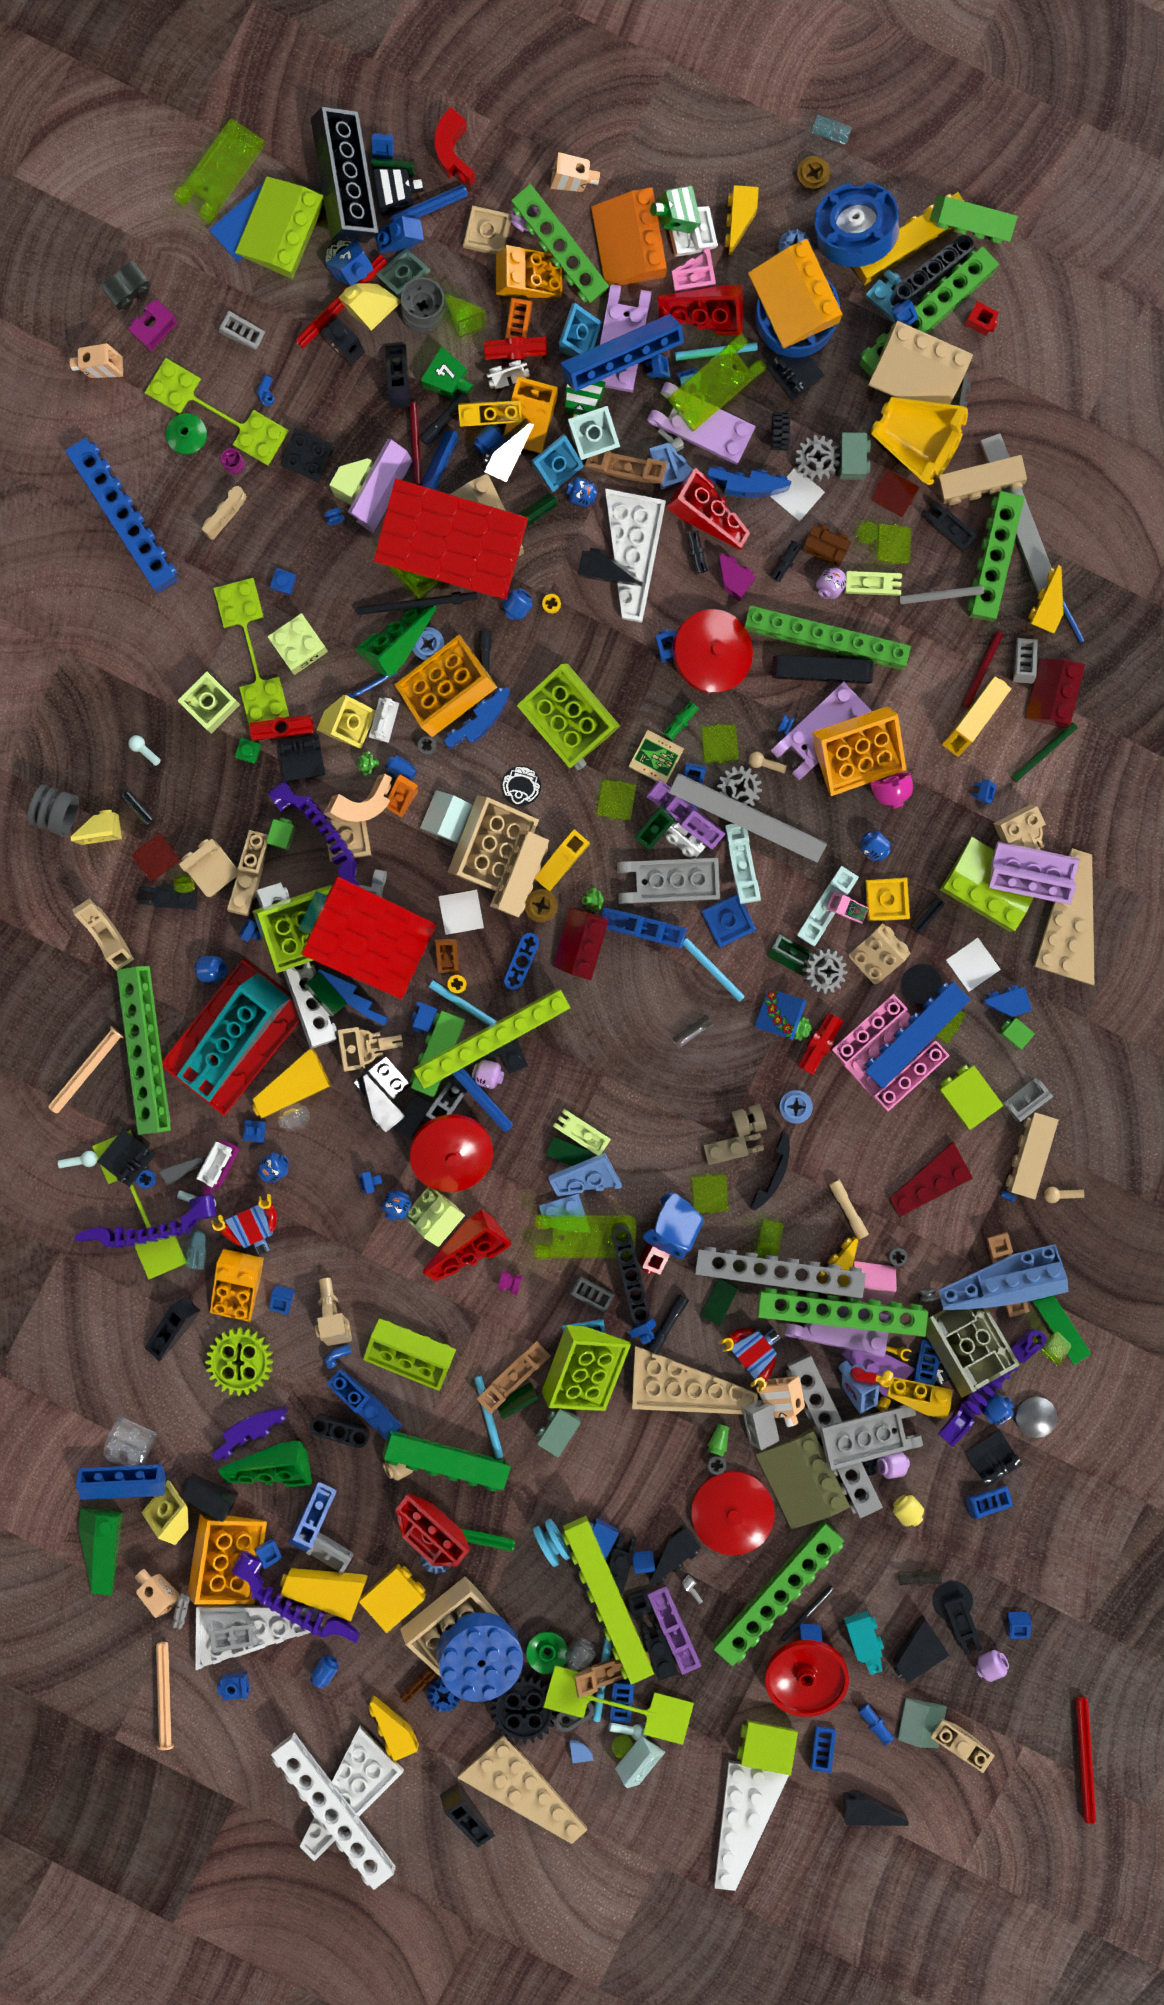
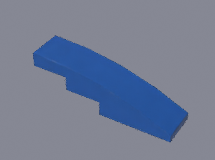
M603 908L602 916L610 918L607 930L682 949L687 928L631 913Z
M321 969L317 970V974L320 972L347 1004L366 1017L386 1026L389 1018L371 1010L374 1002L355 994L358 986Z

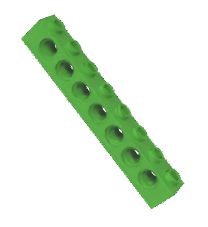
M983 246L978 251L974 249L966 257L967 261L963 265L957 264L952 269L951 276L947 279L945 277L942 278L932 293L928 291L921 298L922 302L917 307L914 305L919 318L912 324L916 325L917 330L926 334L931 332L996 272L999 263ZM968 269L976 270L977 274H971ZM953 283H960L962 288H956ZM938 297H945L947 302H941ZM923 310H929L932 315L926 316ZM884 332L875 341L877 344L872 348L870 346L867 347L860 355L862 358L859 365L870 377H872L880 357L877 352L883 350L889 333L886 334Z
M754 606L749 607L744 628L751 633L858 660H870L874 664L903 670L906 667L911 649L909 645Z
M150 966L117 970V980L138 1135L170 1131Z
M765 1287V1290H759L756 1312L758 1318L926 1336L928 1311L923 1309V1305L910 1304V1307L902 1306V1303L889 1301V1304H881V1300L869 1299L868 1302L860 1301V1298L848 1297V1300L839 1299L840 1296L834 1294H827V1297H819V1293L806 1292V1295L798 1294L797 1290L786 1289L785 1292H777V1288ZM778 1299L785 1300V1305L781 1309L775 1308V1302ZM799 1301H804L806 1303V1307L803 1311H797L795 1309V1306ZM819 1304H826V1311L819 1314L816 1312ZM846 1306L847 1313L843 1316H838V1308ZM862 1308L868 1310L865 1318L858 1317V1312ZM882 1311H888V1318L880 1321L879 1314ZM908 1313L909 1320L906 1323H900V1316Z
M822 1520L713 1642L714 1650L731 1666H734L736 1662L740 1663L746 1656L745 1652L759 1642V1636L764 1631L768 1632L771 1629L775 1618L782 1616L786 1612L787 1605L791 1600L795 1601L801 1595V1589L813 1582L815 1573L819 1569H824L828 1565L832 1554H837L842 1549V1543L844 1542L842 1536ZM825 1543L826 1549L824 1551H817V1545ZM805 1559L813 1560L809 1567L802 1566V1563ZM791 1575H798L799 1578L796 1582L788 1581ZM778 1590L785 1591L784 1596L781 1598H776L774 1594ZM763 1606L771 1607L770 1612L766 1614L760 1612ZM754 1621L757 1623V1626L754 1629H749L746 1627L747 1624ZM736 1637L743 1638V1642L739 1645L734 1644L733 1640Z

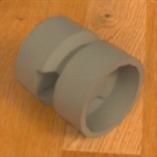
M760 1104L749 1106L746 1111L739 1109L731 1112L738 1137L749 1135L752 1130L759 1132L767 1129ZM748 1117H753L754 1122L749 1124Z

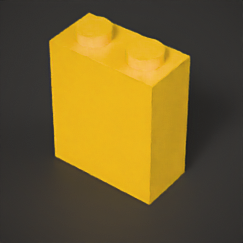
M399 1563L365 1592L359 1600V1603L386 1633L424 1601L426 1596L422 1584L418 1581L415 1582L411 1578L410 1571L405 1566L401 1567Z

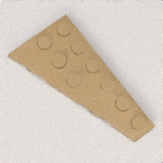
M1072 848L1068 856L1079 858L1080 860L1074 878L1076 889L1072 902L1069 905L1054 901L1033 967L1094 985L1092 855Z
M635 1345L632 1409L743 1414L742 1406L758 1401L757 1392Z
M506 1734L497 1739L458 1774V1779L571 1844L587 1831V1826L514 1743L511 1740H507Z

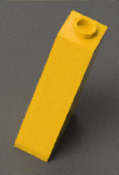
M995 676L952 730L942 746L959 757L975 740L1012 688L1005 681Z
M310 1049L253 1099L254 1104L252 1107L257 1116L260 1115L261 1118H265L332 1086L315 1049Z
M291 1568L288 1575H283L280 1583L283 1589L280 1595L351 1621L368 1576L355 1573H343L341 1575L338 1572Z

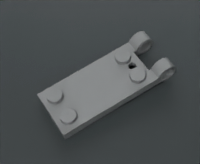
M718 858L617 862V873L636 872L637 892L618 893L619 904L720 900ZM643 879L647 880L648 883L646 885L642 884Z
M901 1405L897 1408L820 1427L828 1469L834 1470L923 1446L921 1434L905 1437L901 1420L902 1418L915 1416L916 1410L906 1405ZM892 1428L896 1429L895 1433H892Z

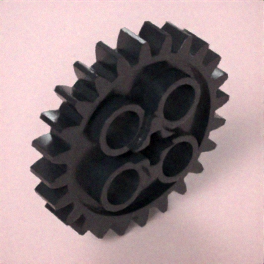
M523 1673L521 1679H517L508 1691L497 1697V1699L491 1700V1704L494 1705L490 1708V1713L494 1714L491 1720L498 1721L495 1724V1729L502 1728L500 1735L502 1736L507 1733L508 1741L515 1737V1744L519 1742V1739H523V1743L526 1745L527 1739L530 1738L531 1742L534 1743L536 1736L542 1740V1732L549 1734L547 1726L554 1727V1722L551 1719H557V1714L554 1713V1710L543 1708L548 1692L546 1690L548 1683L546 1682L541 1685L540 1677L533 1681L532 1674L529 1679H526ZM515 1695L519 1700L517 1702H510L508 1697ZM537 1695L540 1699L532 1702L529 1696ZM522 1706H526V1712H522ZM515 1716L519 1719V1722L511 1723L508 1719ZM531 1716H538L540 1721L534 1723L529 1718Z

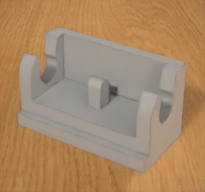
M1034 1078L1004 1101L1003 1105L1016 1121L1021 1122L1054 1096L1040 1080L1038 1081L1037 1078Z
M758 1400L741 1407L750 1444L759 1450H763L780 1441L770 1403L762 1405V1401Z
M320 1532L312 1548L306 1552L309 1556L312 1555L337 1570L341 1575L354 1555L353 1552Z
M246 1624L210 1631L212 1653L258 1644V1638L255 1637L254 1633L256 1626Z

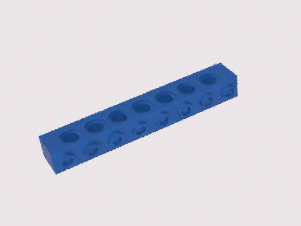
M84 438L65 450L153 589L159 594L179 581L175 576L178 571L172 562L168 564L164 558L167 554L161 545L156 546L154 543L155 535L150 528L145 529L143 526L144 518L139 511L134 512L131 507L134 504L127 493L124 495L120 490L123 487L116 476H111L109 471L112 468L106 459L101 460L98 454L101 451L95 442L90 443L87 438ZM94 459V465L87 467V462ZM100 477H106L103 484H98ZM117 494V498L110 502V495ZM123 511H128L127 517L120 519V514ZM134 528H139V533L136 536H131V531ZM150 545L149 552L142 553V548ZM160 562L161 568L153 571V565Z

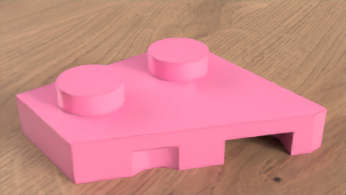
M706 248L703 250V254L695 259L691 258L685 265L679 266L672 271L675 293L716 287L710 248Z

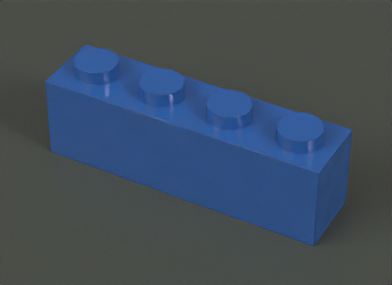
M162 1464L78 1468L76 1489L81 1500L164 1496L166 1475Z

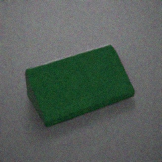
M374 157L371 161L373 172L374 169H407L408 176H414L415 161Z
M549 493L518 515L528 518L526 528L558 506V499Z
M661 804L638 830L634 838L650 851L676 819Z
M779 934L767 956L803 976L806 972L802 971V969L808 966L804 961H810L809 954L814 953Z
M320 972L304 985L331 1017L347 1004Z
M554 1136L546 1156L574 1166L590 1159L592 1152Z
M719 1278L701 1316L721 1326L738 1291V1287Z
M528 1383L512 1392L497 1408L501 1419L504 1420L538 1400V1393L532 1383Z

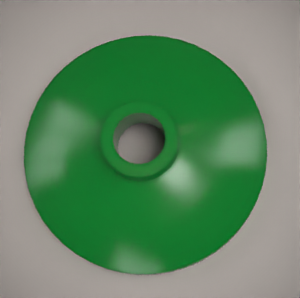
M184 413L175 416L166 428V440L169 446L179 454L190 455L198 452L204 446L207 439V430L204 423L193 414ZM183 429H188L186 435L181 434Z
M541 1632L530 1640L526 1652L527 1660L535 1671L542 1674H552L555 1665L560 1667L565 1665L568 1658L567 1644L556 1633ZM547 1647L551 1649L549 1654L543 1651Z

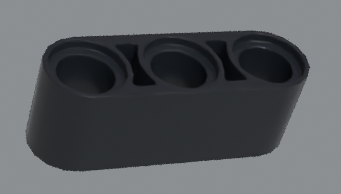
M326 1414L316 1415L310 1423V1431L313 1435L355 1448L364 1447L370 1439V1431L367 1427ZM318 1420L323 1421L325 1429H318L315 1422ZM335 1427H343L345 1434L338 1435L335 1432ZM355 1433H363L365 1440L358 1441L355 1438Z

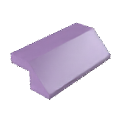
M387 439L348 510V513L357 518V523L374 533L388 507L395 478L403 480L412 463L408 452L391 439Z
M997 841L991 862L989 888L1071 905L1076 889L1074 878L1080 860L1075 857Z

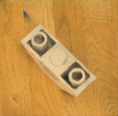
M941 1719L930 1736L933 1740L982 1773H984L995 1756L973 1735L955 1723Z

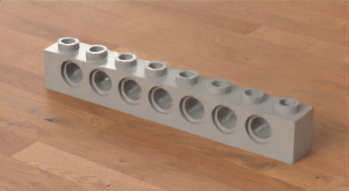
M704 1246V1250L698 1251L695 1275L863 1298L866 1273H862V1268L849 1267V1271L841 1270V1265L828 1264V1268L820 1267V1262L808 1261L807 1265L799 1264V1259L787 1258V1261L784 1262L778 1261V1256L766 1255V1259L757 1258L758 1254L745 1252V1256L737 1255L735 1250L725 1249L724 1253L716 1252V1248ZM717 1257H721L724 1260V1266L721 1269H716L713 1265V1261ZM737 1260H742L745 1263V1269L742 1272H737L734 1269V1263ZM757 1263L765 1265L766 1271L764 1274L758 1275L755 1273L754 1267ZM778 1266L786 1268L787 1274L785 1277L778 1278L776 1276L775 1269ZM805 1269L808 1276L806 1280L799 1281L796 1278L797 1270ZM819 1272H826L829 1279L827 1283L820 1284L817 1281L816 1277ZM844 1274L849 1277L850 1283L848 1286L841 1287L838 1284L837 1279L840 1275Z
M807 1353L786 1363L789 1368L786 1370L788 1377L799 1376L800 1380L803 1375L811 1376V1381L808 1384L801 1383L804 1402L807 1406L804 1408L808 1419H813L816 1426L812 1428L817 1438H820V1427L840 1423L842 1420L811 1355ZM812 1394L820 1395L817 1403L809 1401ZM821 1413H828L829 1418L827 1421L820 1422L818 1420ZM862 1462L833 1470L835 1476L839 1475L842 1483H839L844 1495L848 1494L851 1499L848 1503L853 1514L857 1513L860 1518H863L883 1508ZM853 1469L856 1471L853 1478L845 1477L848 1470ZM857 1489H864L863 1496H854Z

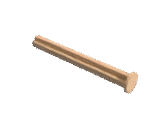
M113 1026L110 1027L109 1033L49 1104L48 1107L52 1112L59 1113L117 1041L124 1037L118 1029Z
M159 1642L156 1645L159 1745H157V1749L169 1750L174 1747V1744L171 1743L168 1642Z

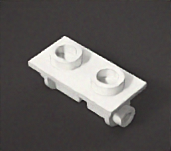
M521 359L510 362L509 367L502 369L501 366H496L489 369L490 373H487L486 376L492 378V380L488 381L490 388L497 390L508 386L507 377L510 376L513 384L516 383L517 377L526 379L530 377L528 368H523L527 363L521 362Z
M379 698L369 738L389 743L399 707L398 702H394L390 698Z
M675 821L665 832L664 836L671 844H675L682 850L686 857L696 859L705 848L703 842L693 835L687 838L688 831Z
M215 1141L196 1179L205 1182V1184L211 1187L217 1184L222 1167H225L229 1157L232 1156V1148Z

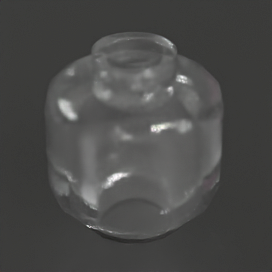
M293 1103L281 1109L280 1116L278 1117L280 1127L292 1133L308 1125L310 1113L305 1105Z
M585 1638L573 1640L565 1653L568 1666L574 1671L588 1668L596 1655L594 1644Z

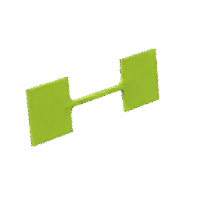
M165 358L145 394L181 414L187 402L191 400L204 406L240 428V433L233 446L269 466L289 430L253 410L248 420L243 424L231 419L194 396V391L201 378Z
M254 578L214 588L223 627L243 626L254 666L256 681L253 684L239 687L249 726L250 722L290 717L280 678L276 677L268 680L260 678L250 641L247 624L250 621L264 618Z
M131 1130L127 1131L129 1134L133 1136ZM117 1136L92 1146L97 1159L101 1157ZM100 1165L108 1184L118 1181L116 1176ZM132 1184L130 1189L148 1229L151 1225ZM169 1237L170 1239L158 1240V1242H148L145 1245L137 1244L135 1246L148 1279L187 1264L176 1237Z
M554 1666L543 1708L584 1718L587 1704L592 1700L645 1714L647 1720L643 1731L644 1735L683 1745L694 1705L693 1702L654 1692L650 1707L647 1710H642L594 1697L592 1694L578 1698L574 1676L579 1672Z

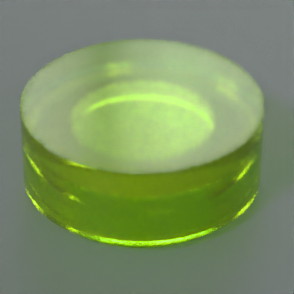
M872 522L862 523L857 530V537L864 544L874 542L878 536V528Z
M181 876L174 880V890L177 892L188 893L195 889V881L191 877Z
M625 1735L616 1737L612 1745L614 1754L618 1758L623 1759L633 1747L632 1740Z

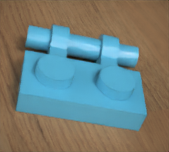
M888 269L883 276L889 281L885 284L879 279L866 294L865 298L895 322L891 313L893 312L891 309L893 306L890 302V297L893 293V286H897L902 280L899 274H894Z

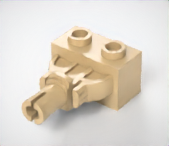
M1028 805L993 823L1002 842L1041 850L1040 848L1044 847L1042 843V826L1046 824L1038 806Z
M359 1027L337 1030L343 1071L365 1068V1065L371 1063L376 1057H383V1052L375 1053V1051L403 1048V1042L392 1043L393 1041L402 1040L401 1034L373 1039V1037L380 1036V1032L371 1033L368 1030L359 1029Z
M331 1278L320 1279L321 1298L318 1304L322 1306L323 1317L317 1318L318 1325H315L316 1335L327 1346L352 1341L350 1323L342 1313L338 1314L335 1303L338 1302V1298L333 1294Z

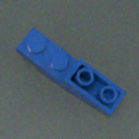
M721 467L709 468L707 475L713 483L726 486L725 495L744 498L777 495L789 491L792 482L785 476L768 475V472L759 469L756 471L752 470L750 478H747L745 474L740 472H734V474L726 472Z
M501 687L492 693L493 697L489 700L483 699L475 705L476 709L473 710L477 718L473 719L472 717L462 724L464 727L458 731L454 729L445 735L446 739L444 742L449 750L465 739L472 745L489 731L502 714L510 696L508 687L505 689Z
M339 1369L328 1381L327 1385L355 1413H359L385 1440L389 1430L398 1432L403 1426L381 1401L343 1369Z

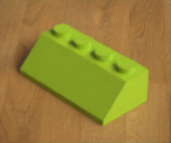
M379 1318L363 1360L440 1391L456 1349Z

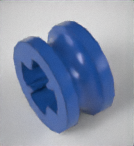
M341 508L329 510L324 514V517L328 519L327 525H336L345 519L341 515Z
M785 714L778 732L784 731L785 735H787L794 718H788Z
M149 1169L143 1170L136 1179L138 1186L144 1189L154 1186L157 1180L156 1174ZM144 1173L147 1176H151V1180L148 1181L150 1184L148 1185L141 1180L144 1177Z

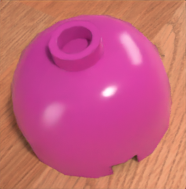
M900 772L884 780L882 778L871 782L874 797L879 803L891 805L892 808H898L903 806V802L912 795L913 781L911 773Z

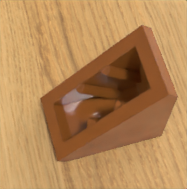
M435 940L438 973H459L458 940Z

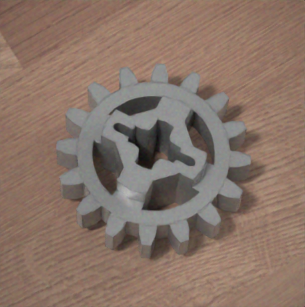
M814 435L813 441L806 438V445L800 443V450H797L795 454L799 458L795 459V464H800L797 471H804L803 478L809 475L810 481L817 477L818 482H821L822 476L827 480L830 477L829 473L835 474L836 469L834 467L839 466L840 462L837 459H839L840 454L835 453L838 448L837 446H831L833 440L826 442L825 436L818 440L817 435ZM812 447L811 453H807L806 455H804L805 452ZM818 456V459H821L820 462H817V459L814 457ZM831 462L828 468L823 470L824 464Z
M743 766L740 767L739 771L732 767V773L726 770L724 772L726 778L720 777L719 779L723 784L717 785V788L722 790L720 793L728 796L726 787L730 789L732 799L748 798L747 801L741 803L749 804L751 807L755 805L753 800L759 801L760 799L756 794L762 792V789L757 788L761 784V781L755 780L758 776L757 773L751 775V769L749 768L745 772ZM734 776H742L741 779L738 780L730 779ZM748 780H750L753 785V791L748 786ZM744 781L742 789L745 792L741 791L735 797L737 788L734 786L738 787Z
M817 949L816 955L809 954L811 960H805L804 963L808 966L802 969V971L807 972V975L803 977V979L809 980L807 986L813 987L814 992L820 991L823 994H826L827 991L833 993L834 988L840 989L839 982H845L846 980L842 976L847 974V971L843 970V967L847 964L841 963L843 956L837 955V951H830V949H823V951ZM826 969L830 970V972L824 973L820 972V970Z

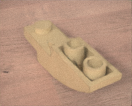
M249 830L238 866V875L227 908L228 912L249 916L268 848L266 843L267 834Z

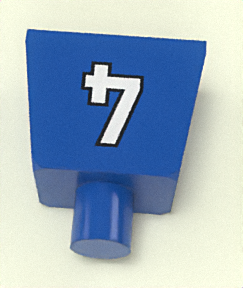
M357 240L353 241L325 263L335 280L348 286H352L360 279L366 278L367 274L373 270V266Z

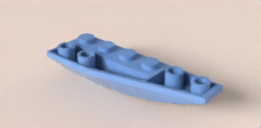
M1056 1244L1013 1254L938 1290L943 1310H961L1028 1302L1066 1293L1069 1290L1067 1276Z

